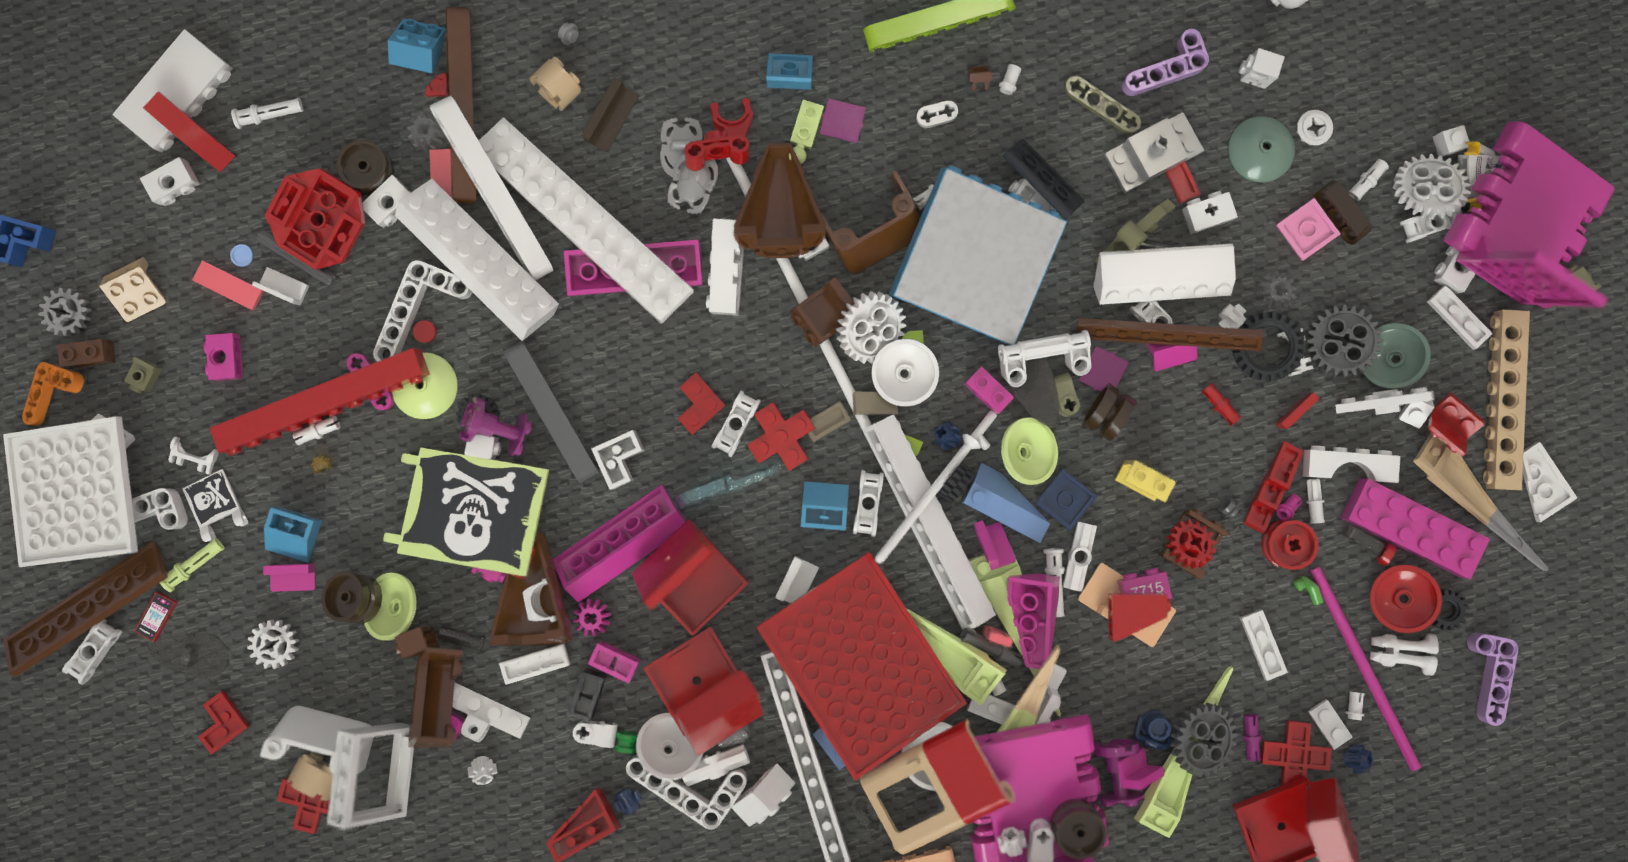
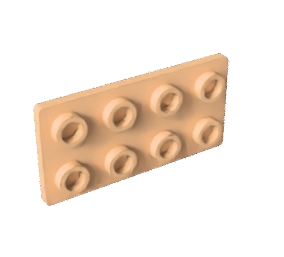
M1099 563L1080 593L1078 601L1108 619V593H1120L1117 580L1124 579L1123 576L1104 563ZM1171 607V611L1168 612V618L1132 635L1147 645L1154 647L1176 610Z

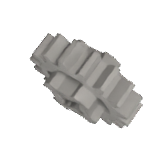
M59 288L58 291H50L51 297H43L46 303L39 306L44 308V311L38 313V315L44 316L45 319L41 321V324L48 325L47 331L54 332V335L71 337L72 333L80 334L79 327L87 328L84 321L91 320L86 315L92 309L86 308L89 300L82 299L84 296L82 293H76L74 289ZM59 309L65 310L66 312L70 313V315L63 314V312H60Z

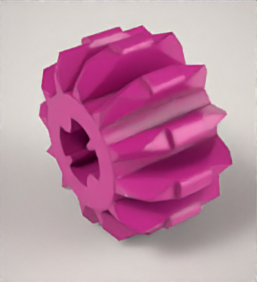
M589 598L586 601L587 606L585 603L580 602L578 605L581 610H574L573 613L579 617L574 618L573 623L580 622L581 625L576 630L580 631L584 627V636H587L591 630L593 637L598 635V630L601 633L606 631L603 625H610L611 622L604 618L611 616V612H603L608 605L604 604L600 608V599H597L593 605L592 599ZM587 613L596 614V623L595 621H588L587 618L589 617V615H587Z

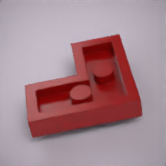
M697 373L693 374L679 387L694 403L678 418L692 435L726 406Z
M225 691L219 692L203 704V707L212 717L215 724L199 735L198 738L212 755L250 727Z

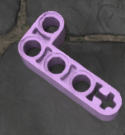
M1188 29L1179 37L1177 48L1180 56L1128 74L1122 82L1123 92L1128 96H1135L1200 73L1208 65L1209 56L1199 31ZM1184 38H1190L1193 41V46L1187 45ZM1193 58L1199 60L1200 67L1193 65ZM1171 66H1177L1180 73H1173ZM1150 73H1156L1159 81H1153L1150 78ZM1143 79L1136 87L1135 85H1130L1131 80L1133 83H1136Z
M1475 632L1468 637L1467 645L1469 649L1476 653L1487 655L1477 706V716L1485 723L1498 726L1506 718L1518 646L1511 639ZM1483 639L1484 644L1479 648L1478 643ZM1505 643L1506 648L1501 652V645ZM1501 665V672L1497 675L1496 669ZM1497 687V694L1493 696L1492 691Z

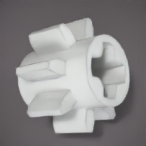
M1229 304L1218 315L1222 319L1218 324L1223 328H1239L1247 319L1243 316L1246 310L1240 304L1235 306Z
M486 756L475 758L471 762L472 767L467 768L469 778H472V782L478 785L490 783L494 779L493 774H497L496 763H493L492 759Z
M1015 827L1003 829L1002 836L997 837L1001 853L1006 852L1010 857L1021 855L1023 847H1027L1023 830L1018 832Z

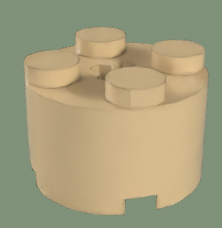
M554 56L552 59H548L529 79L533 86L536 83L540 87L538 92L554 108L559 106V111H562L581 93V87L578 85L580 80L574 73L570 72L568 74L563 69L564 65Z
M311 752L310 755L304 753V755L299 757L287 782H293L291 786L303 794L313 798L316 794L322 795L321 800L328 801L331 796L333 778L330 764L323 761L324 757L318 753Z

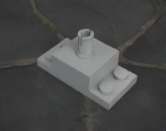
M1182 112L1169 120L1165 118L1129 137L1125 143L1106 152L1104 156L1123 192L1127 193L1165 173L1167 170L1203 153L1204 149Z

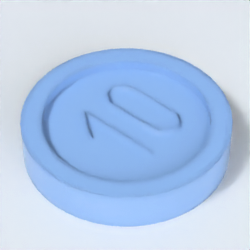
M240 244L232 249L230 257L235 265L244 267L251 263L253 252L247 245Z

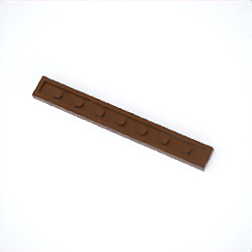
M1078 318L1077 334L1081 333L1082 330H1087L1090 339L1252 351H1261L1264 330Z

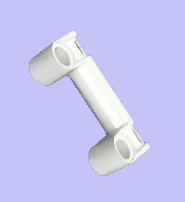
M1082 330L1078 334L1069 335V333L1019 341L1017 344L1009 346L999 345L998 355L1001 376L1013 387L1022 386L1027 377L1026 360L1065 354L1066 366L1076 375L1083 376L1087 374L1091 369V340L1088 331ZM1081 359V363L1075 367L1076 361ZM1017 370L1016 376L1010 378L1011 373Z

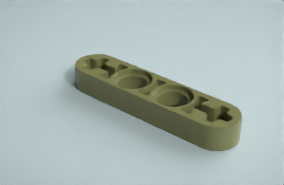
M1073 76L1066 81L1064 90L1069 97L1123 133L1133 134L1140 128L1141 120L1137 114L1083 78ZM1075 82H1078V88L1082 91L1085 90V87L1089 89L1084 94L1083 99L1079 97L1082 94V92H1080L1079 90H1075L1074 92H1072L1070 90L1072 86L1069 83L1074 84ZM1089 94H1096L1099 98V103L1096 105L1089 104L1087 96ZM1114 106L1117 109V116L1109 117L1106 114V108ZM1122 112H1124L1125 115L1123 116V118L1128 121L1132 118L1134 120L1133 124L1135 125V127L1132 126L1129 129L1126 127V121L1122 119L1120 123H1118L1116 120L1121 116Z

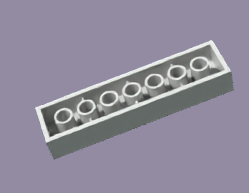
M430 179L398 201L395 216L519 339L523 341L554 315L559 303L433 179Z

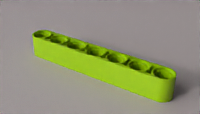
M953 0L869 25L863 29L869 51L874 52V49L895 46V43L901 41L903 43L909 42L921 35L926 37L936 34L938 30L953 29L965 22L970 24L980 21L979 18L987 16L990 18L997 16L1006 10L1010 12L1015 9V4L1013 0Z

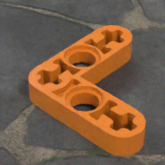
M41 362L34 374L22 415L23 422L27 425L40 426L45 419L54 387L63 391L78 393L84 384L83 375L55 364Z

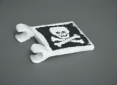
M223 469L183 488L204 542H212L216 538L210 524L231 514L236 526L248 524V520Z

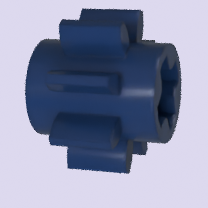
M947 421L946 425L940 424L934 433L937 439L934 443L946 451L950 447L956 448L962 439L959 433L961 428Z
M1353 745V747H1349V750L1345 751L1344 761L1346 767L1353 768V773H1364L1368 771V768L1372 767L1373 756L1370 750H1364V745Z
M627 787L615 794L617 800L614 801L613 805L618 813L623 810L625 815H628L640 808L638 802L641 801L642 797L638 789L632 791L630 787Z

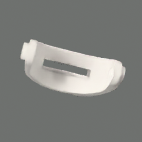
M546 578L523 591L528 620L557 621L556 616H548L540 604V592L542 587L547 584Z

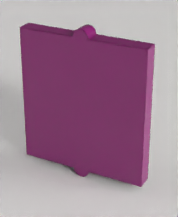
M828 98L825 114H822L823 122L820 134L857 143L860 129L864 126L862 121L866 108Z
M1096 346L1091 355V369L1087 374L1081 376L1079 381L1092 387L1093 391L1098 390L1101 392L1108 383L1117 387L1129 362L1115 356L1114 352L1109 353Z

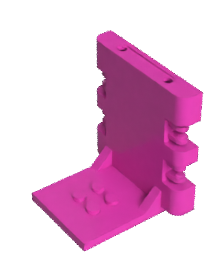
M1518 121L1508 122L1493 150L1501 155L1498 162L1505 169L1494 168L1491 174H1479L1471 188L1479 194L1476 201L1484 207L1483 210L1473 207L1470 214H1457L1443 241L1459 251L1456 261L1519 304L1538 305L1542 308H1551L1552 305L1603 307L1607 298L1565 270L1559 264V261L1569 263L1572 257L1580 255L1587 242V239L1584 237L1586 229L1580 223L1590 224L1593 218L1600 217L1615 188L1530 125Z
M1088 714L974 737L999 783L1002 781L1009 783L1015 794L1014 803L974 821L975 824H985L978 826L975 829V833L970 834L975 862H1028L1027 849L1030 824L1033 820L1038 818L1047 820L1052 831L1051 819L1058 805L1066 800L1076 798L1087 800L1088 802L1097 800V794L1101 791L1097 769L1093 768L1091 764L1076 765L1077 763L1090 760L1091 753L1095 749L1091 721ZM1093 804L1099 812L1106 826L1107 831L1106 818L1103 809L1099 808V805ZM1015 827L1018 832L1023 830L1027 847H1023L1021 855L1010 857L1006 852L1001 853L997 837L1002 836L1003 829ZM1108 831L1104 847H1106L1109 844ZM1054 836L1053 862H1094L1093 857L1082 860L1070 858L1062 852Z

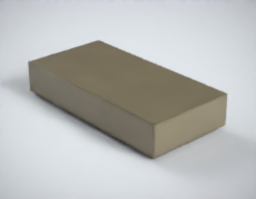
M853 392V415H898V406L886 401L878 392Z
M841 401L810 418L816 429L809 432L808 435L814 443L851 421Z

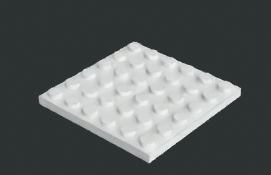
M110 417L3 434L19 567L138 552L122 417Z

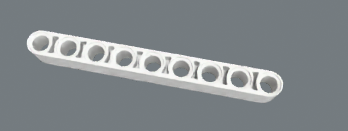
M448 96L430 105L436 121L525 271L535 281L553 271L551 263L453 97Z

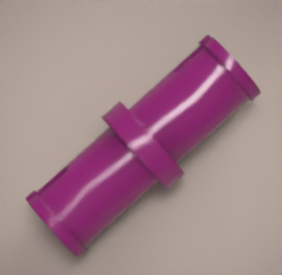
M1249 713L1248 716V714H1244L1245 734H1243V740L1246 741V760L1256 761L1257 758V761H1260V741L1262 736L1259 734V715Z

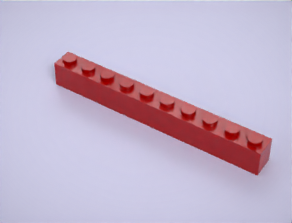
M411 348L210 427V431L218 453H228V456L241 453V449L244 447L253 448L261 445V441L267 438L268 440L280 438L282 436L281 433L285 431H298L302 429L301 425L318 423L326 415H329V417L342 413V409L359 407L363 405L362 401L370 399V401L383 397L382 393L400 391L404 389L403 385L408 383L411 385L424 381L423 377L429 376L430 372L422 350Z

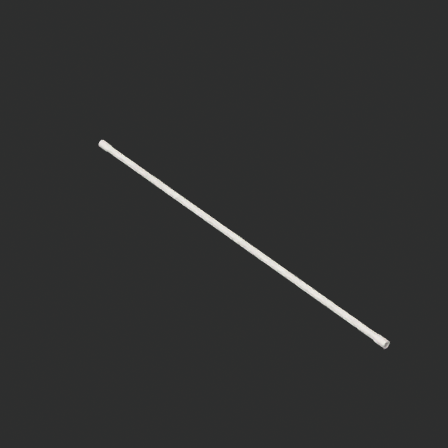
M726 158L746 196L751 183L742 165H737L730 158ZM776 258L800 304L808 296L789 258ZM828 338L820 344V347L853 411V392L855 390ZM855 415L862 431L872 425L867 415ZM924 552V554H925V556H926V558H927V560H928V562H929V564H930V566H931V568H932V570H933V572H934V574H935V576H936V578H937V580H938V582H939V584H940V586H941V588H942V590H943V592H944V594H945V596H946V598H947V600H948V602H949V604H950V606H951V608H952V610H953V612H954V614H955V616H956V618H957V620H958V622H959V624H960V626H961V628H962V630H963L964 628H963V626H962V624H961V622H960V620H959V618H958V616H957L955 610L953 609V607H952V605H951V603H950V601H949V599H948V597H947V595H946V593H945V591H944V589H943V587H942V585H941V583H940V581H939V579H938V577H937V575H936V573H935V571H934V569H933V567H932V565H931V563H930V561H929V559H928L926 553ZM1000 680L992 692L994 696L1004 693L1006 688L1002 680Z

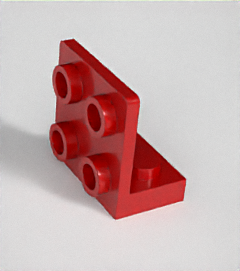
M1450 392L1434 405V409L1429 416L1428 428L1435 438H1441L1446 443L1450 451L1453 453L1457 452L1463 457L1467 452V439L1483 427L1485 421Z

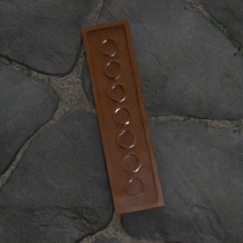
M152 541L3 639L9 674L17 677L166 579L168 576L160 546Z

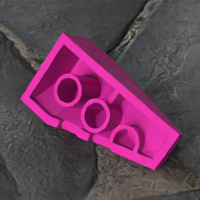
M1026 574L1008 577L1007 599L1014 615V625L1017 626L1020 638L1019 644L1025 666L1028 668L1041 669L1051 654L1059 599L1060 576Z

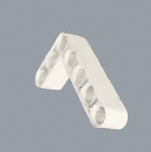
M416 260L411 262L407 267L374 348L373 355L377 362L383 360L382 354L386 349L390 350V357L401 353L428 286L459 299H467L473 292L466 286L465 291L458 294L457 286L463 282L456 275L422 261ZM423 266L424 274L421 277H417L416 270ZM444 275L445 282L438 286L436 283L437 277ZM411 287H415L416 294L409 298L408 290ZM406 307L407 315L401 319L399 312L402 308ZM397 328L399 335L396 339H392L391 331Z
M634 755L626 766L627 774L707 829H715L720 825L747 783V774L743 769L735 768L730 770L709 801L689 786L687 787L679 779H662V782L659 784L653 783L650 779L651 774L644 767L641 771L633 769L632 763L635 761L640 762L637 755ZM733 775H740L743 782L734 784L731 781V777ZM677 787L680 790V795L672 796L669 788ZM722 793L728 794L730 801L723 803L719 800L718 796ZM694 799L699 803V807L692 809L688 806L687 802ZM713 812L717 815L718 819L716 821H709L706 818V814Z

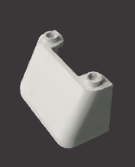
M295 706L286 712L266 739L260 756L268 759H279L285 755L292 745L332 756L330 770L333 773L338 730L369 727L370 725L323 711ZM374 737L361 738L357 774L366 768Z

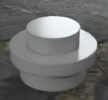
M564 23L558 32L559 39L565 45L574 43L579 35L578 27L573 23Z

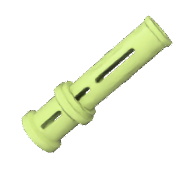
M213 539L212 542L185 562L176 563L174 568L167 573L168 577L160 582L161 586L168 592L174 591L175 586L183 580L187 581L190 579L192 572L220 551H223L225 547L219 539Z

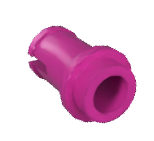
M1291 494L1284 504L1279 505L1277 516L1282 520L1292 519L1294 512L1302 505L1301 498L1296 494Z

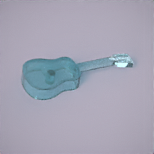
M778 461L766 471L756 472L736 481L727 476L676 496L679 507L683 509L696 503L700 504L702 501L719 494H727L761 481L768 475L771 476L772 472L775 473L776 470L781 469V461Z

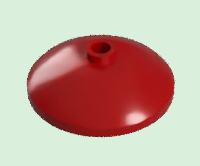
M1398 565L1383 571L1375 579L1370 590V605L1375 617L1387 628L1401 633H1414L1427 628L1436 620L1442 606V594L1435 579L1423 569L1410 565ZM1402 594H1405L1407 596V601L1405 603H1402L1399 600V597Z

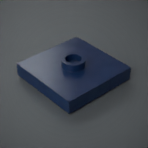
M1061 468L1034 504L1071 531L1098 495Z

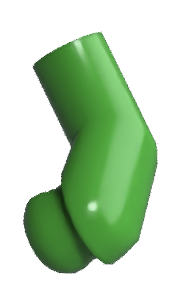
M1299 576V579L1294 580L1293 584L1298 591L1304 588L1308 591L1313 605L1323 603V597L1316 583L1306 576Z

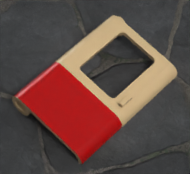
M967 719L879 764L860 777L862 788L888 833L894 849L903 855L1015 801V794L1010 784L1006 781L999 783L969 729V721ZM923 770L941 799L945 810L903 831H898L880 800L878 792Z

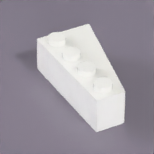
M713 219L712 250L710 252L711 273L708 275L710 295H707L706 308H709V312L712 314L739 316L744 249L736 242L733 235L736 220Z

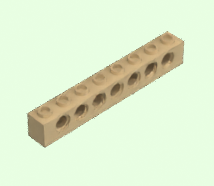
M1499 310L1495 311L1494 315L1490 318L1493 337L1489 341L1492 359L1488 363L1491 382L1487 385L1490 404L1486 407V415L1489 417V426L1485 429L1488 448L1484 452L1487 471L1483 474V482L1486 484V489L1522 490L1530 311ZM1506 329L1510 331V338H1507L1505 334ZM1505 351L1509 353L1508 361L1505 359L1504 356ZM1505 373L1509 378L1507 383L1503 379ZM1504 395L1508 400L1506 405L1502 401ZM1503 417L1506 419L1507 422L1505 428L1502 426L1501 423ZM1502 440H1504L1506 444L1504 450L1500 446ZM1501 462H1503L1505 466L1503 472H1501L1499 468Z

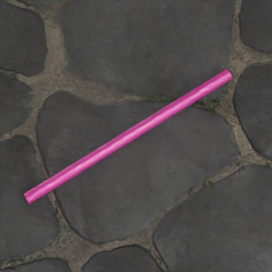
M1320 566L1310 569L1309 571L1315 583L1319 586L1321 595L1410 770L1420 769L1421 765Z

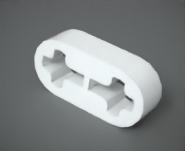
M952 101L925 106L917 113V123L923 128H930L952 122L957 117L958 107ZM946 106L954 110L951 113V117H948L947 114L939 115V113L943 112ZM924 112H927L928 115L936 114L935 117L930 118L929 123H926L924 119L921 120Z

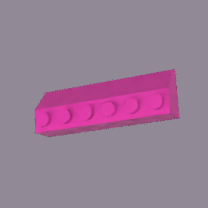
M699 240L644 244L689 286L702 285V255ZM581 249L564 251L567 296L625 291Z
M662 484L553 559L564 589L577 602H580L660 547L686 523L684 516Z

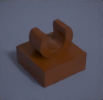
M989 66L967 67V77L971 82L972 90L976 91V84L978 82H983L984 90H988V81H992V71Z

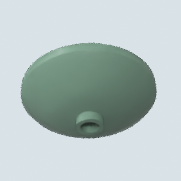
M1258 116L1245 120L1234 130L1229 140L1228 154L1232 166L1242 177L1253 182H1270L1281 177L1290 168L1295 155V144L1290 131L1284 124L1270 117ZM1263 143H1267L1269 145L1268 150L1263 148Z
M1401 323L1387 324L1375 329L1382 330L1377 335V338H1382L1384 341L1377 344V346L1383 349L1381 352H1375L1379 357L1378 360L1370 359L1373 363L1371 368L1364 365L1366 370L1364 375L1373 384L1386 389L1405 388L1420 380L1426 373L1431 360V350L1425 336L1416 328ZM1395 357L1401 358L1399 363H1393L1392 359Z

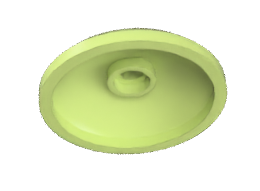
M423 353L430 372L429 376L423 377V388L419 389L417 384L411 385L408 383L403 385L404 389L393 392L392 396L397 406L407 415L418 419H430L443 414L450 408L457 395L458 382L455 371L445 359L432 353Z
M1036 418L1016 420L1007 428L1002 439L1001 453L1009 474L1018 482L1026 485H1035L1046 481L1054 472L1058 461V446L1050 428Z
M386 573L376 579L381 587L383 596L381 607L377 615L371 621L364 623V625L374 638L390 641L394 640L395 636L405 633L415 616L417 603L414 587L408 578L398 573Z

